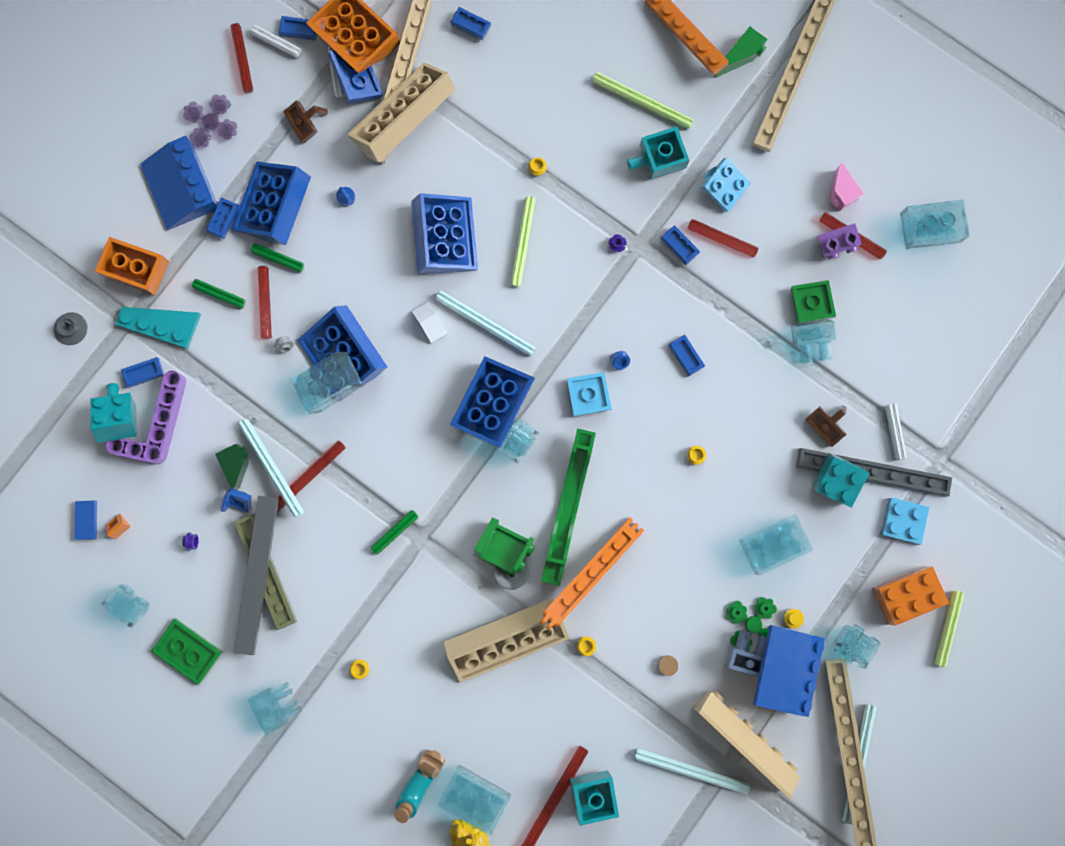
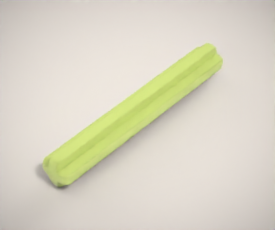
M953 590L934 662L935 665L940 667L947 666L964 593Z

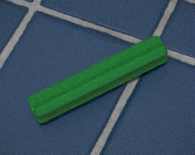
M256 243L251 247L253 254L299 273L304 269L303 262Z
M194 279L192 283V288L237 308L242 309L246 303L243 298L199 279Z
M410 510L371 546L373 553L378 555L418 519L416 512Z

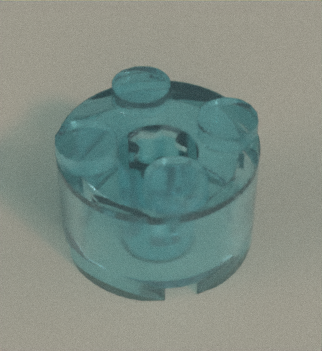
M522 419L514 420L498 451L518 464L521 461L518 457L527 454L536 440L533 436L539 435L540 432Z
M124 584L117 585L101 605L106 606L105 609L119 621L123 622L125 619L129 622L127 626L133 628L149 610L148 606L150 603L143 597L140 598L133 595L135 590L130 586Z
M855 624L853 627L845 625L831 647H835L834 651L842 658H846V661L851 664L853 661L858 662L857 667L866 669L877 653L881 643L876 638L864 634L865 630Z

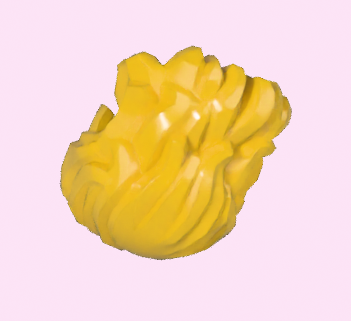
M461 819L452 821L451 828L449 829V834L452 837V846H490L487 833L479 825H474L471 821L467 822Z

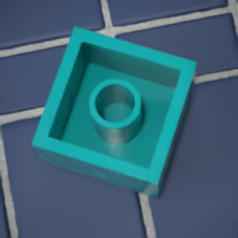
M829 453L812 487L816 492L852 508L870 473L862 467Z
M608 770L569 779L575 816L580 826L619 817L613 778Z

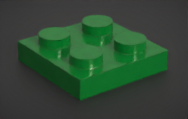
M829 280L791 286L790 290L797 324L836 317Z

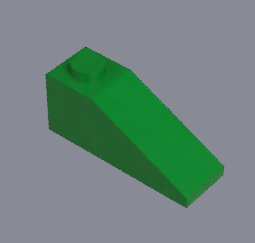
M749 26L725 56L728 60V65L714 76L719 77L750 63L757 55L760 57L767 48L765 47L767 38Z

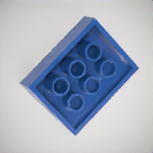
M186 135L167 143L140 163L167 230L215 211L218 203L195 148Z
M257 161L232 230L271 243L286 245L311 176L297 166Z
M418 194L411 201L417 272L441 274L478 270L472 198Z
M347 305L333 307L297 340L337 402H340L388 368Z
M484 356L450 425L464 434L501 448L535 378Z
M769 625L753 705L809 717L825 638Z

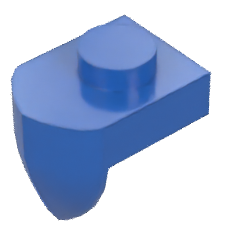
M232 488L227 490L221 501V512H225L229 507H233L248 513L251 508L252 495Z

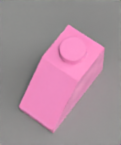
M843 163L834 172L830 192L832 204L841 211L859 200L864 194Z

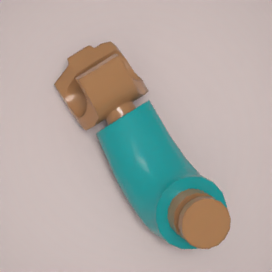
M425 750L417 764V770L407 781L398 797L394 814L398 822L405 823L416 815L422 798L433 778L438 776L445 763V759L440 756L439 752Z

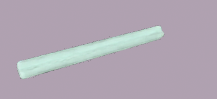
M443 291L437 294V301L526 355L531 356L535 351V347Z
M247 419L239 422L240 429L292 515L299 517L304 513L303 509L251 423Z
M869 704L865 705L859 734L864 768L876 707ZM847 795L842 820L846 824H852Z
M637 749L635 752V759L746 795L750 791L749 783L641 749Z

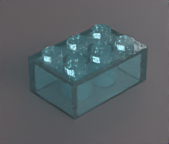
M964 200L907 206L900 213L906 249L961 243L970 236Z
M334 352L291 379L307 414L320 413L363 387L347 352Z
M796 514L739 539L755 575H762L813 551Z
M458 765L439 800L438 806L491 835L511 798V793Z

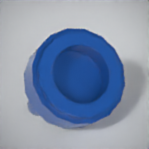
M339 187L336 193L337 201L342 206H350L355 202V193L349 187Z
M618 351L610 356V361L616 370H623L629 366L630 357L625 351Z

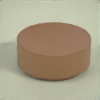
M666 655L660 658L658 668L662 674L671 676L677 672L678 662L674 657Z

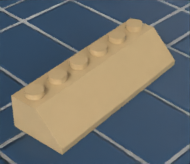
M424 62L347 134L348 137L367 157L380 162L456 90L448 72Z
M554 598L445 641L444 646L448 660L459 682L462 683L568 640L569 636L563 621L557 628L553 625L549 631L546 629V626L550 623L549 620L543 625L540 623L545 617L542 613L554 601Z
M708 690L693 708L775 787L790 799L800 780V776L796 773L798 768L790 761L786 763L782 760L783 754L775 747L771 749L766 744L768 740L761 733L756 735L752 731L753 726L746 719L741 721L737 717L739 713L731 705L727 707L723 704L724 698L716 691L712 693Z

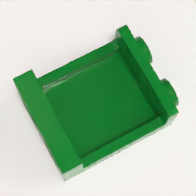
M492 517L474 549V556L515 577L518 572L521 573L526 565L524 561L526 556H531L535 548L533 545L534 538L530 537L527 539L499 525V520Z

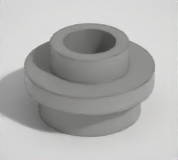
M288 336L279 337L275 341V350L281 353L289 352L294 346L293 341Z

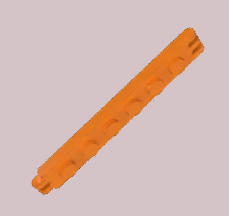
M631 517L542 613L545 617L540 623L543 625L549 620L550 623L546 626L548 631L553 625L557 628L644 532L643 528H640L637 532L634 531L639 526L637 523L632 527L629 526L633 521Z

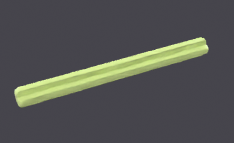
M596 72L593 77V83L686 129H689L693 123V119L601 73Z

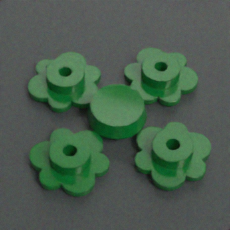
M760 597L757 601L758 604L754 605L757 616H750L749 618H747L746 614L747 607L743 606L740 601H735L733 605L729 604L727 606V619L732 620L735 624L745 621L747 632L752 634L760 632V636L767 637L769 626L767 629L762 628L761 619L765 617L770 619L772 614L777 612V607L773 604L772 599ZM736 631L735 635L730 638V643L735 647L740 631ZM750 639V641H749V645H748V648H747L748 651H749V646H751V645L753 644V641H752L751 639Z

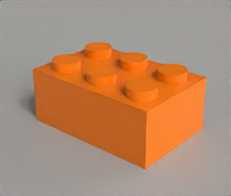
M109 237L95 272L106 279L155 296L169 261L163 255Z
M933 566L922 567L872 588L888 625H899L949 604Z

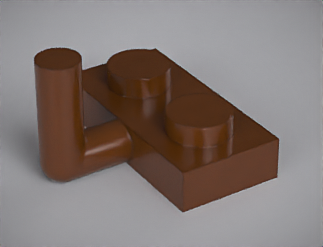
M295 100L283 113L300 142L306 143L318 132L310 118L315 114L326 116L328 110L314 105L305 111L301 102Z
M844 405L840 406L839 410L831 417L819 406L805 418L809 425L831 447L847 435L836 423L846 414L847 407Z

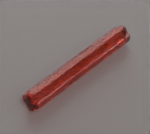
M239 23L231 24L230 28L242 90L244 93H252L253 85L242 29Z
M824 212L819 220L832 230L848 226L827 212ZM859 233L862 243L859 247L878 259H882L887 250Z
M691 219L688 225L689 230L751 257H755L759 248L697 220Z
M258 266L260 337L266 340L272 338L269 268L267 266Z

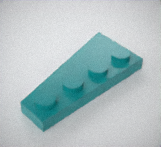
M121 307L115 325L188 349L201 314L199 312Z

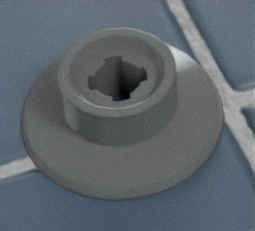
M65 313L56 320L54 335L62 344H78L87 334V322L78 313ZM70 324L71 327H70L69 331H67L66 329H67L68 325Z
M525 565L521 573L518 572L512 578L508 573L496 567L494 568L496 582L505 589H518L528 580L529 570L527 565Z

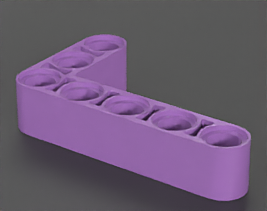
M172 370L165 373L146 443L128 439L107 441V451L114 455L149 463H163L168 455L186 386L185 377ZM177 376V383L172 385V379ZM173 395L172 402L167 403L168 396ZM168 413V419L163 422L162 416ZM163 432V438L158 441V433ZM120 442L121 448L116 451L115 446ZM139 446V453L134 455V449ZM158 450V457L153 459V452Z

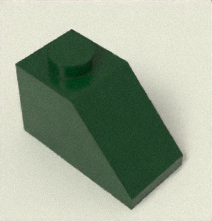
M234 444L215 455L230 487L237 490L240 488L249 464L247 457L249 454L244 446L241 447L239 444Z

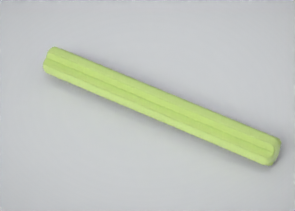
M530 196L525 198L511 278V286L514 287L521 286L535 205V198Z

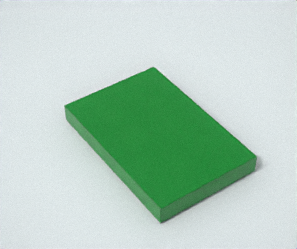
M177 618L173 619L151 650L152 653L197 685L201 684L223 653V651Z

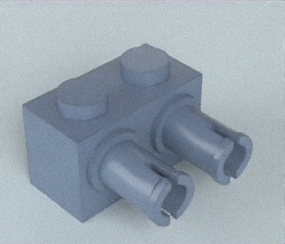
M740 629L736 647H729L724 666L759 677L767 637L759 635L755 652L748 653L747 648L752 633Z

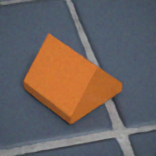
M121 514L116 515L105 525L107 536L117 539L131 527Z

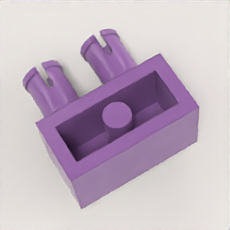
M855 223L816 236L822 257H828V260L839 257V252L845 250L847 254L857 251V246L862 245Z

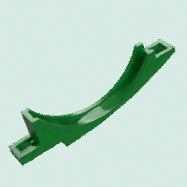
M577 428L541 582L556 586L561 584L580 497L596 436L595 432Z

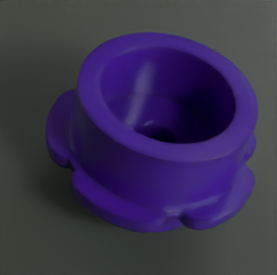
M616 234L609 239L608 244L613 252H622L625 250L627 241L621 235Z
M188 532L182 539L183 547L187 551L198 548V535Z

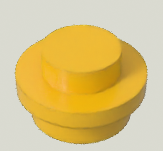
M540 157L531 159L528 165L530 173L535 176L543 175L547 170L546 161Z
M693 446L687 452V459L691 464H702L706 459V451L701 446Z
M789 609L784 615V622L788 627L796 629L802 626L804 616L798 609Z
M584 636L578 640L577 650L583 656H591L596 651V642L593 638Z
M355 660L350 666V674L355 679H364L369 674L370 667L365 660Z

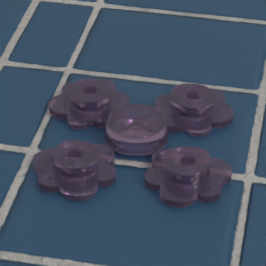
M216 94L212 96L209 106L212 108L213 113L206 114L205 116L202 112L203 107L194 101L190 102L189 106L184 107L183 118L185 120L195 123L197 120L202 119L204 127L200 129L195 128L194 133L189 136L196 147L200 145L202 147L208 146V140L211 139L208 129L214 130L217 128V134L223 136L225 140H230L232 136L237 134L236 122H230L229 119L219 122L216 116L220 113L225 114L231 106L230 101L227 100L225 95L219 96Z

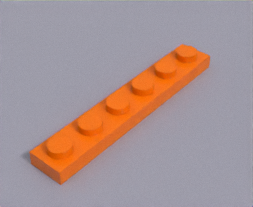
M645 0V4L713 76L728 65V60L671 0Z

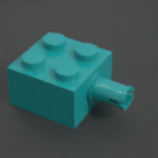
M678 127L642 137L640 142L642 155L627 159V165L630 171L646 166L651 179L686 169L690 160Z
M107 384V396L90 399V429L96 442L137 437L136 405L131 393L119 394L118 384Z

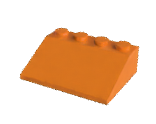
M329 0L306 22L358 74L387 57L400 44L398 34L362 0Z

